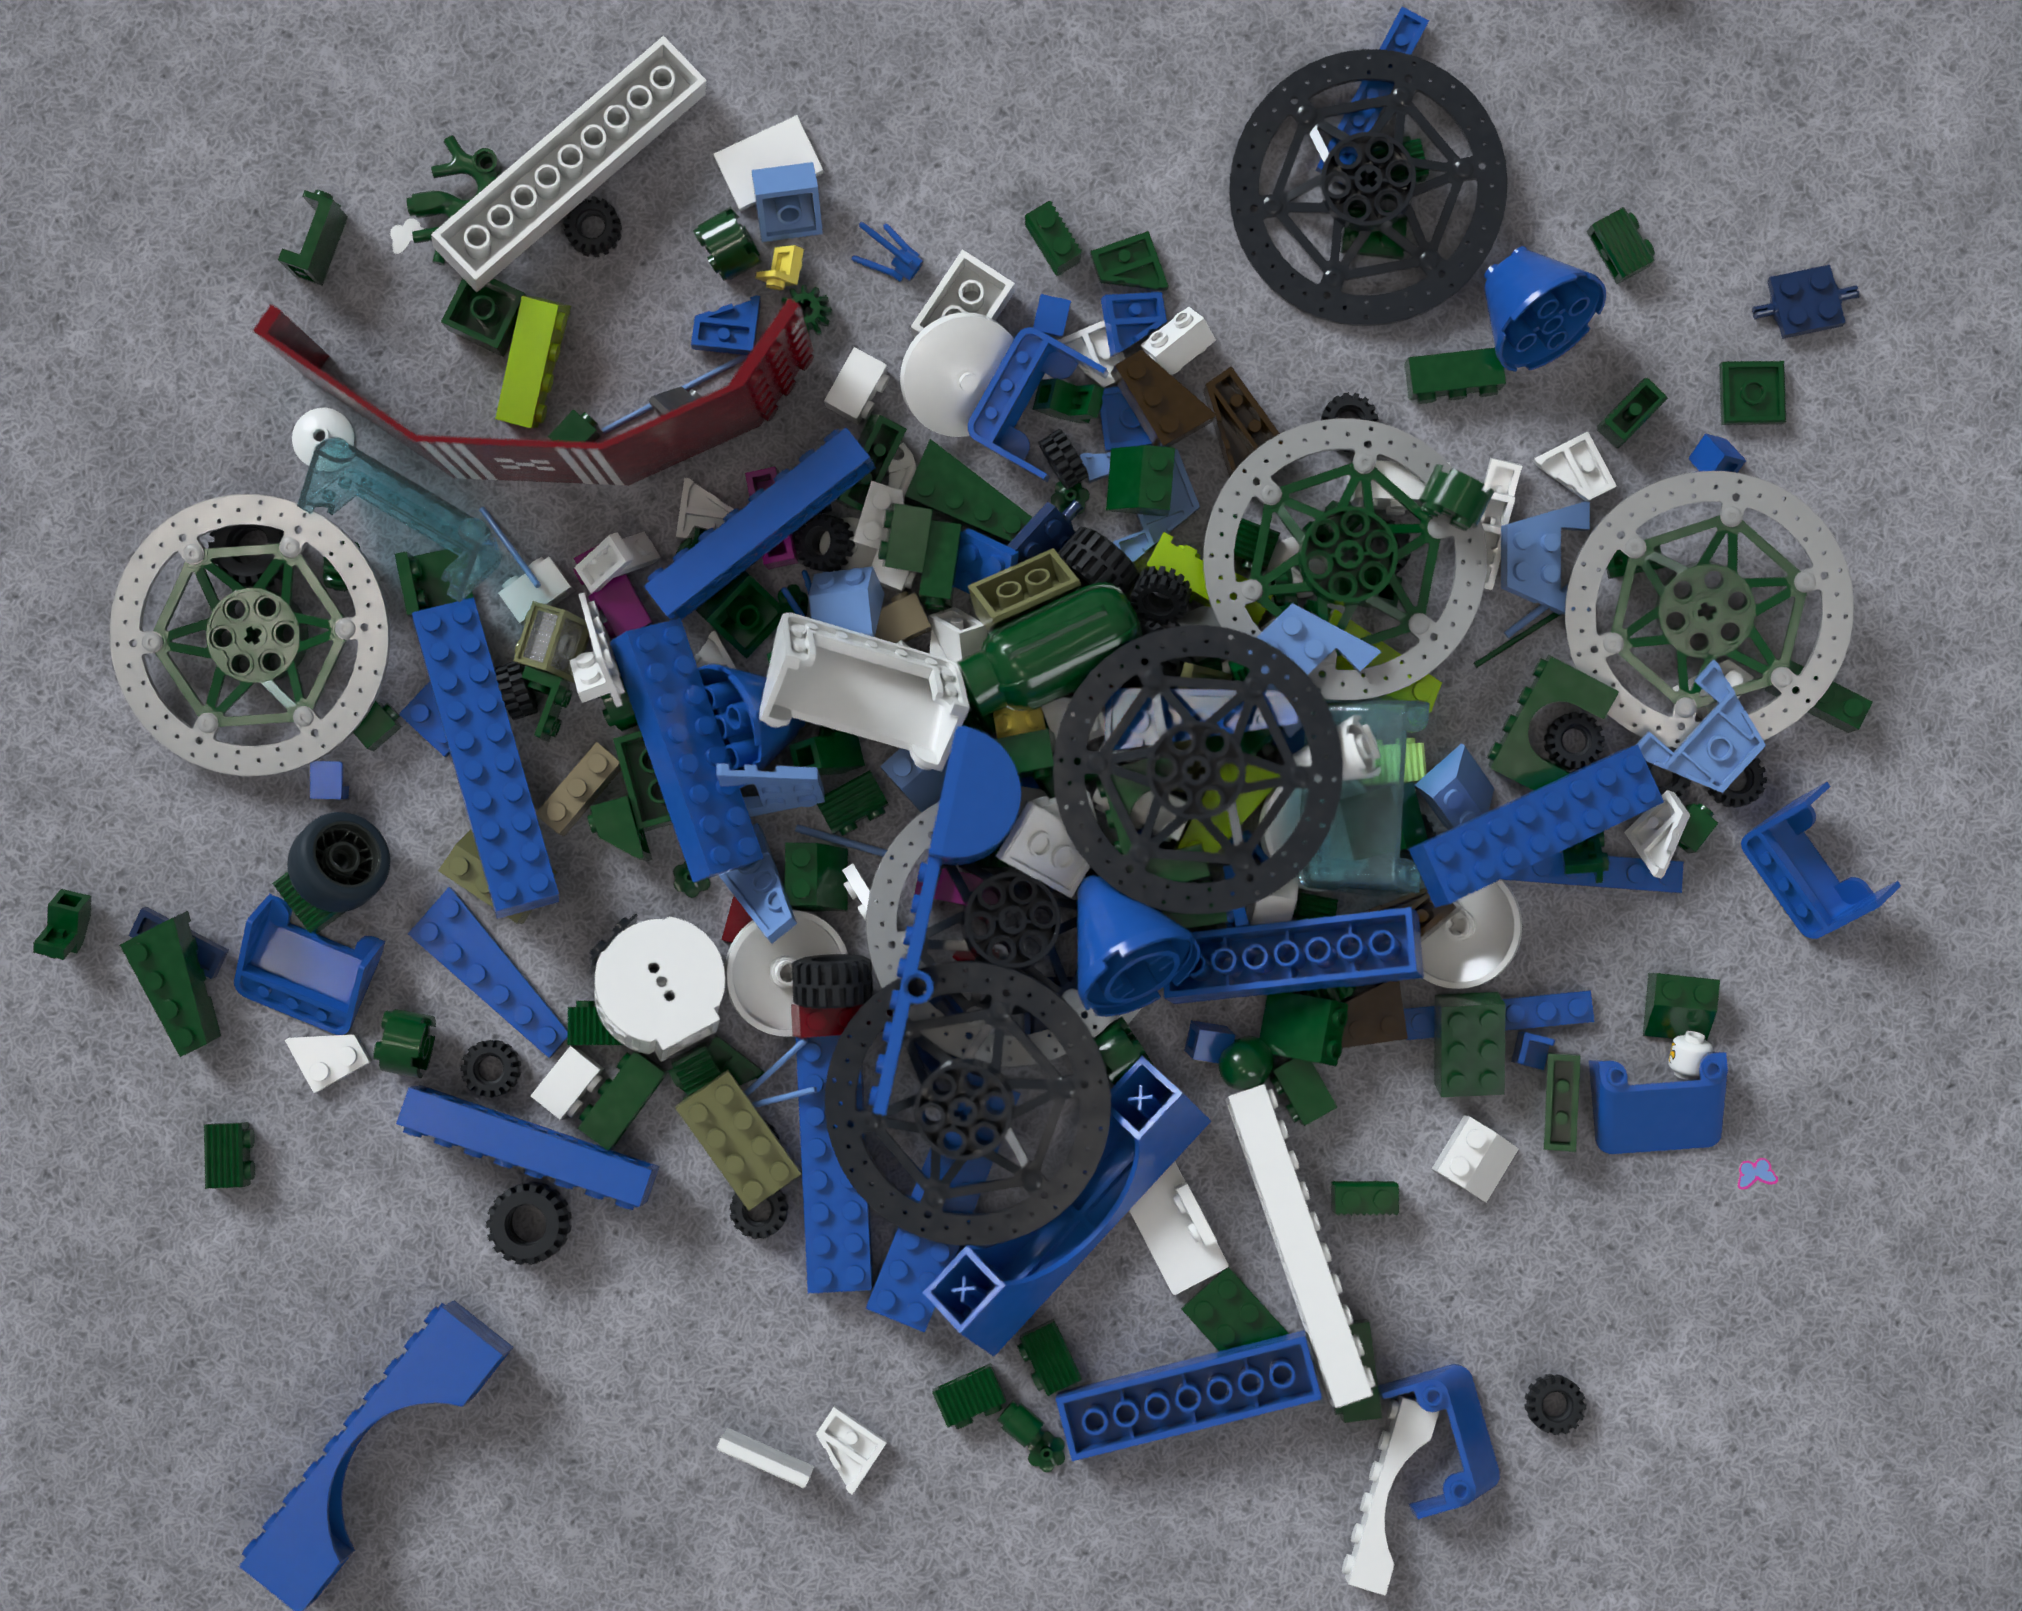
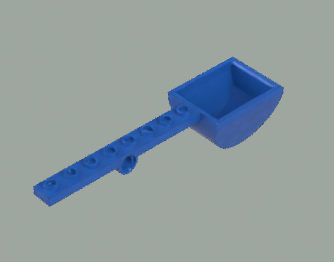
M959 726L955 730L928 852V862H921L917 881L923 882L921 894H914L910 913L916 914L914 926H907L903 945L909 946L907 958L900 957L896 977H901L902 981L900 990L893 989L889 1009H894L895 1013L893 1022L886 1021L882 1041L888 1042L885 1055L879 1053L875 1073L881 1074L879 1086H872L868 1105L874 1106L873 1113L887 1115L911 1004L920 1005L926 1003L933 995L934 985L931 978L926 973L918 971L941 864H969L992 854L1005 842L1019 814L1021 786L1018 772L1011 757L993 738L969 727ZM913 979H922L926 983L927 990L924 995L913 997L909 994L908 985Z

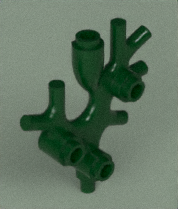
M454 135L447 137L443 141L452 155V160L446 164L431 166L434 179L458 174L472 176L478 185L476 195L499 176L502 169L501 162L494 151L482 148L477 150L474 155L467 154ZM492 163L490 168L484 169L486 164ZM426 191L412 194V197L406 198L410 217L416 216L419 219L445 214L449 219L473 198L461 200L443 191ZM439 227L412 231L414 243L432 241L431 234ZM435 250L432 262L438 265H445L446 260Z

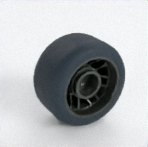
M346 812L328 813L313 820L296 837L288 854V873L298 894L309 904L329 912H347L365 904L384 885L390 870L389 848L381 832L363 817Z

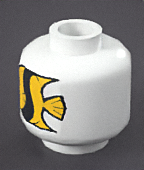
M1687 1031L1685 1035L1677 1036L1673 1039L1668 1065L1674 1071L1675 1076L1690 1081L1699 1079L1701 1060L1706 1055L1713 1053V1046L1704 1040L1705 1036L1703 1034Z

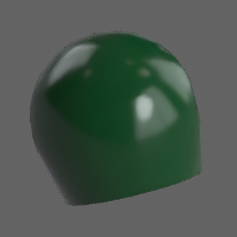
M1244 1036L1235 1039L1222 1052L1218 1062L1221 1078L1228 1086L1237 1090H1248L1263 1085L1274 1066L1271 1050L1261 1039L1254 1036Z

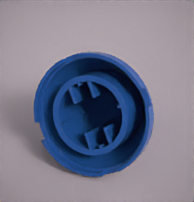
M1089 876L1080 883V887L1077 890L1078 996L1087 1011L1092 1008L1096 1016L1109 1017L1138 1010L1160 999L1161 996L1158 990L1173 981L1177 987L1193 971L1200 958V947L1189 930L1156 909L1116 890L1100 876Z

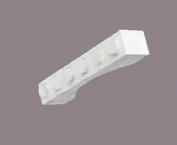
M1398 1395L1397 1401L1392 1399L1387 1414V1418L1391 1419L1388 1431H1382L1378 1444V1449L1382 1450L1379 1462H1373L1370 1470L1369 1480L1373 1481L1370 1493H1364L1361 1501L1360 1511L1364 1512L1361 1524L1356 1523L1351 1536V1542L1355 1543L1352 1555H1346L1342 1567V1573L1346 1574L1345 1579L1349 1585L1385 1596L1395 1565L1388 1549L1385 1534V1509L1388 1494L1403 1464L1417 1449L1431 1440L1439 1411L1428 1412L1422 1409L1417 1403L1416 1398L1407 1395Z

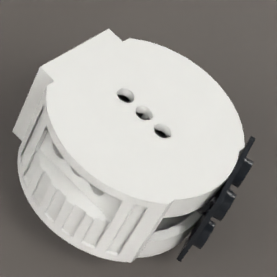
M635 913L630 919L624 917L616 924L612 930L614 935L607 942L602 939L590 951L592 957L590 958L589 972L591 974L595 972V1005L600 1020L607 1031L617 1041L630 1049L647 1054L655 1051L660 1062L717 1032L720 1021L717 1014L725 988L724 965L715 944L695 925L674 917L652 919L637 923L638 915Z

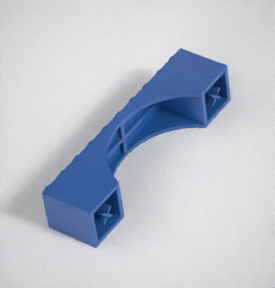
M1143 1056L1110 1090L1111 1119L1104 1151L1094 1174L1074 1202L1046 1225L1024 1236L990 1245H966L923 1292L961 1335L993 1357L1211 1122L1183 1092Z
M455 1300L446 1305L442 1303L429 1313L424 1320L427 1327L425 1329L422 1328L418 1333L415 1332L404 1345V1348L407 1350L405 1355L402 1354L398 1359L395 1358L384 1371L387 1378L372 1386L363 1398L367 1403L363 1404L358 1410L355 1409L343 1423L347 1429L333 1436L323 1449L326 1455H323L318 1461H314L303 1474L306 1481H302L298 1487H294L282 1501L286 1506H283L277 1513L274 1512L263 1525L262 1529L266 1532H262L257 1539L254 1538L242 1552L245 1559L239 1567L292 1610L305 1611L313 1604L355 1551L345 1527L342 1495L349 1462L364 1435L383 1416L407 1406L424 1403H446L463 1407L478 1394L513 1349L512 1345Z

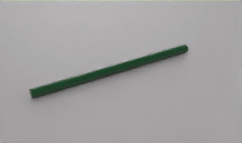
M1553 612L1474 662V666L1478 668L1560 615Z

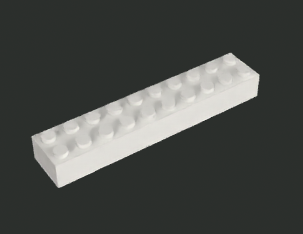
M662 36L431 234L433 248L478 292L704 97L707 80Z
M1265 1084L1228 1096L1225 1101L1329 1402L1333 1407L1337 1408L1373 1396L1370 1389L1375 1386L1369 1367L1362 1366L1359 1357L1364 1355L1362 1344L1358 1336L1351 1334L1349 1325L1353 1324L1350 1310L1347 1305H1341L1338 1293L1343 1292L1337 1274H1330L1327 1262L1332 1261L1328 1247L1326 1243L1319 1242L1316 1233L1321 1230L1315 1212L1309 1213L1305 1202L1310 1199L1308 1189L1304 1181L1298 1182L1295 1170L1299 1169L1296 1155L1293 1150L1288 1152L1284 1141L1289 1138L1283 1119L1277 1121L1274 1109L1278 1107L1272 1089L1266 1090Z

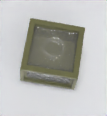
M533 601L530 610L526 613L525 626L521 638L516 644L513 661L575 683L569 660L576 658L586 650L590 638L586 620L564 609Z

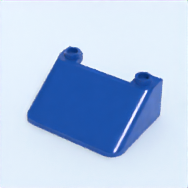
M268 894L246 921L234 978L235 989L247 999L335 1035L346 1034L351 1029L382 956L385 941L374 936H364L356 943L355 949H352L321 935L311 934L306 929L290 923L293 911L286 901Z
M1714 1051L1701 1060L1699 1065L1700 1080L1628 1085L1626 1069L1616 1061L1589 1060L1595 1141L1601 1151L1608 1154L1706 1148L1712 1147L1719 1142L1722 1136L1728 1073L1726 1052Z

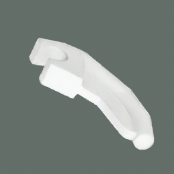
M903 442L899 445V449L904 453V457L901 460L893 458L888 467V486L902 490L903 501L905 502V494L917 467L913 454Z

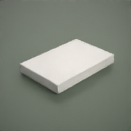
M797 115L713 154L740 212L756 205L751 170L813 162L816 176L824 173Z
M1028 801L996 855L1000 860L1072 898L1090 868L1073 844L1062 819Z
M729 1428L725 1430L717 1445V1450L802 1488L806 1487L814 1468L813 1465Z

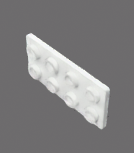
M585 592L578 594L594 651L584 652L576 658L569 660L577 692L582 703L611 693L616 707L622 706L620 694L624 693L625 690L619 677L620 673L610 645L609 635L605 626L601 623V617L595 601L588 602Z
M1174 1161L1129 1211L1172 1294L1176 1295L1228 1268L1229 1265L1193 1193Z

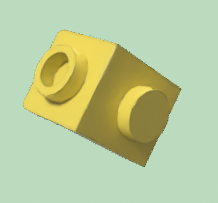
M796 245L775 247L771 270L756 272V279L766 282V287L774 290H784L785 286L798 285L804 249Z
M1005 707L993 713L997 738L1046 729L1041 707L1026 711L1011 710Z

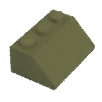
M1053 548L968 585L976 616L987 631H990L1076 591L1080 586V581Z
M470 829L454 846L438 871L493 907L472 829ZM552 868L555 877L558 872ZM532 910L506 917L517 924H523Z

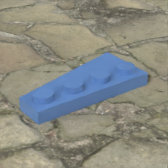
M756 823L753 825L764 859L746 867L721 874L719 877L766 938L773 944L794 927L797 922L763 829Z

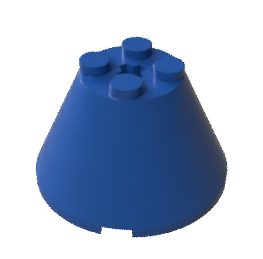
M1524 246L1515 249L1511 256L1507 257L1500 264L1490 266L1484 274L1487 280L1484 290L1496 356L1504 368L1514 372L1519 367L1526 366L1529 371L1542 367L1570 350L1591 329L1587 324L1595 312L1598 315L1601 314L1606 301V288L1599 277L1555 259L1529 251Z
M708 664L698 668L733 770L744 771V765H757L758 770L763 771L795 739L799 729L805 726V721L792 717L788 725L779 728L769 726L764 721H760L759 712L767 677L717 664ZM739 785V788H743L747 785Z

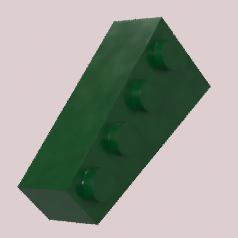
M929 440L905 494L906 502L916 507L932 509V514L955 524H961L962 527L972 529L1007 546L1032 519V516L934 441Z
M188 911L120 944L179 1057L221 1036L211 996L207 994L204 982L207 979L204 969L199 964L196 952L198 950L196 938L192 937L189 922H191Z

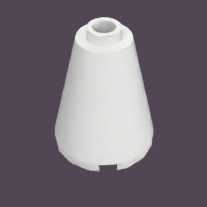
M1360 715L1349 717L1336 726L1341 743L1343 781L1373 778L1379 776L1381 772V766L1376 768L1375 759L1381 758L1376 739L1368 724L1361 725L1359 723V720L1362 719ZM1309 744L1292 755L1297 766L1311 765ZM1325 754L1324 759H1327L1328 755ZM1321 775L1314 776L1315 782L1322 780Z

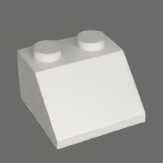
M1464 1115L1432 1167V1170L1482 1201L1487 1202L1519 1148L1472 1117Z

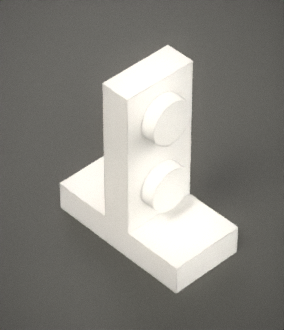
M617 532L606 537L574 568L592 594L600 591L613 578L654 564L661 557L645 532L623 539Z

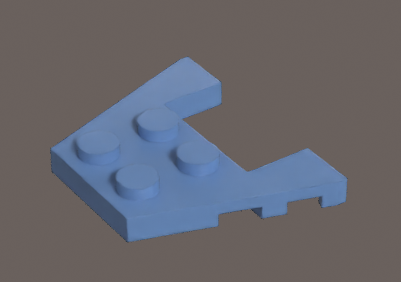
M1175 449L1171 504L1168 517L1137 514L1142 531L1113 541L1133 563L1158 543L1163 532L1169 534L1200 508L1178 449ZM1111 452L1106 454L1083 453L1079 456L1089 474V483L1109 476Z
M1588 501L1501 526V589L1532 603H1540L1559 615H1565L1566 592H1561V529L1574 531L1590 529V502Z
M1293 603L1256 637L1279 649L1292 659L1307 675L1335 649L1358 672L1364 669L1381 652L1378 648ZM1263 666L1261 668V672L1263 674H1267L1269 672V668L1267 666ZM1273 684L1268 685L1266 690L1279 691ZM1300 719L1299 724L1282 726L1286 736L1291 738L1302 727Z
M1712 660L1694 682L1718 702L1713 710L1674 752L1649 731L1637 744L1645 761L1723 793L1762 751L1766 744L1746 710L1741 705L1732 686L1724 676L1721 667L1715 660Z
M716 764L717 778L721 787L755 784L759 796L743 797L750 817L798 807H812L817 803L825 802L824 788L817 767L776 766V772L759 771L757 765H744V771L729 770V764Z

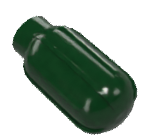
M1095 583L994 628L983 642L981 650L958 660L957 665L970 696L982 717L1004 707L1011 710H1035L1077 691L1086 677L1105 658L1129 642L1142 637L1143 633L1133 606L1120 588L1111 583Z

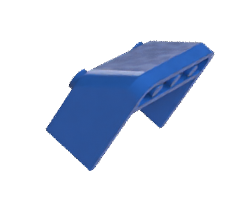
M1033 327L1024 328L1016 335L968 421V432L978 443L1043 481L1048 482L1050 476L1047 473L1024 461L1030 450V442L1024 433L1015 428L1018 420L1044 374L1052 378L1065 380L1072 376L1078 364L1106 379L1109 374L1108 370Z
M1828 782L1823 783L1784 806L1750 830L1741 841L1743 852L1798 930L1804 936L1811 939H1818L1881 907L1901 887V884L1896 881L1873 893L1867 883L1860 878L1850 877L1839 882L1804 831L1808 830L1816 821V813L1811 804L1831 787Z
M1451 1364L1378 1385L1379 1396L1383 1400L1414 1391L1416 1401L1422 1409L1428 1412L1446 1409L1464 1471L1451 1474L1445 1479L1443 1494L1409 1504L1410 1510L1417 1519L1466 1506L1497 1485L1500 1479L1499 1467L1472 1375L1464 1366Z

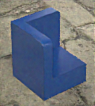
M1040 294L1033 328L1047 335L1063 337L1070 312L1071 300Z
M1706 433L1689 456V460L1699 471L1738 473L1746 462V459L1727 439Z
M316 760L310 763V799L349 798V786H343V762Z
M1191 1020L1184 1051L1193 1060L1218 1063L1222 1052L1234 1042L1235 1034L1224 1025Z
M1518 1032L1511 1062L1544 1070L1549 1046H1554L1555 1039L1527 1032Z

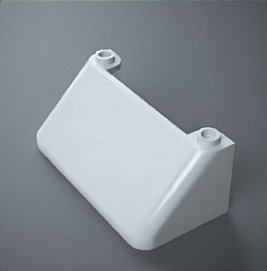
M784 613L777 627L759 714L760 721H764L767 725L775 728L788 725L793 717L910 751V755L917 767L923 770L934 769L942 772L951 752L955 730L957 727L962 726L970 707L962 675L958 665L953 661L798 614Z

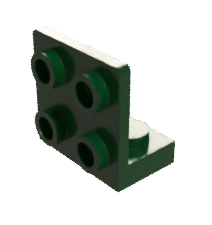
M457 546L412 556L407 551L394 554L406 612L409 617L412 618V612L474 597L463 547Z
M526 665L522 678L529 681L528 687L548 695L534 736L549 742L551 736L556 737L560 730L562 720L558 719L562 707L567 708L573 693L572 690H569L571 684L560 677Z

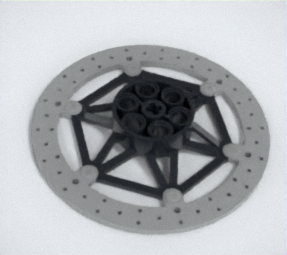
M1021 786L1018 817L1021 815L1022 809L1027 805L1025 802L1047 796L1045 791ZM939 802L915 817L900 832L882 858L871 885L866 910V938L872 968L881 989L899 978L896 975L900 957L902 958L903 955L908 953L909 946L903 945L906 931H897L899 899L907 876L915 862L924 851H929L931 839L928 837V833H933ZM1098 821L1097 823L1102 832L1115 847L1114 841H1117L1116 838ZM973 862L959 865L983 880L971 892L956 865L941 864L938 881L942 870L946 869L965 906L963 911L927 928L920 960L925 967L937 964L927 953V950L971 952L975 957V961L999 964L1018 971L1021 970L1049 986L1063 997L1080 1017L1081 1012L1087 1014V1018H1082V1020L1088 1026L1093 1037L1100 1034L1115 1019L1116 1016H1096L1092 1008L1088 1011L1085 1009L1078 996V965L1072 982H1069L1054 947L1058 935L1077 927V916L1061 923L1059 907L1077 910V900L1054 897L1052 892L1041 881L1027 874L1019 873V870L1013 866H1010L1007 872L993 875ZM1014 886H1025L1029 892L1028 899L1021 900L1014 895ZM991 890L995 892L998 898L997 904H986L982 899L983 891ZM1035 910H1045L1049 914V922L1047 924L1038 923L1034 917ZM1004 916L1007 918L1014 916L1017 919V922L1014 924L1017 929L1014 926L1007 928L1004 924L1007 919ZM972 921H983L987 926V933L984 935L975 934L971 928ZM956 924L961 925L963 941L928 939ZM1026 939H1034L1038 943L1039 951L1037 954H1029L1025 950L1024 941ZM889 942L895 943L894 949L889 948ZM996 944L1005 946L1008 951L1007 959H997L992 952L993 946ZM1044 956H1048L1060 987L1034 967ZM962 993L949 994L963 1012L989 1008L992 1002L991 995H986L981 1001V994L971 993L970 1000H967ZM927 1001L920 1005H914V1008L910 1007L908 1016L912 1021L934 1018L931 1014H934L935 1017L945 1015ZM1015 1005L1011 1016L1030 1012ZM979 1020L921 1030V1033L946 1053L961 1058L964 1054L962 1049L965 1051L968 1049L985 1024V1021ZM1049 1029L1028 1035L1049 1061L1067 1055L1061 1043ZM967 1032L972 1034L970 1040L965 1037ZM989 1034L974 1055L976 1059L987 1063L992 1062L994 1035ZM1004 1036L1001 1067H1022L1038 1064L1015 1036Z

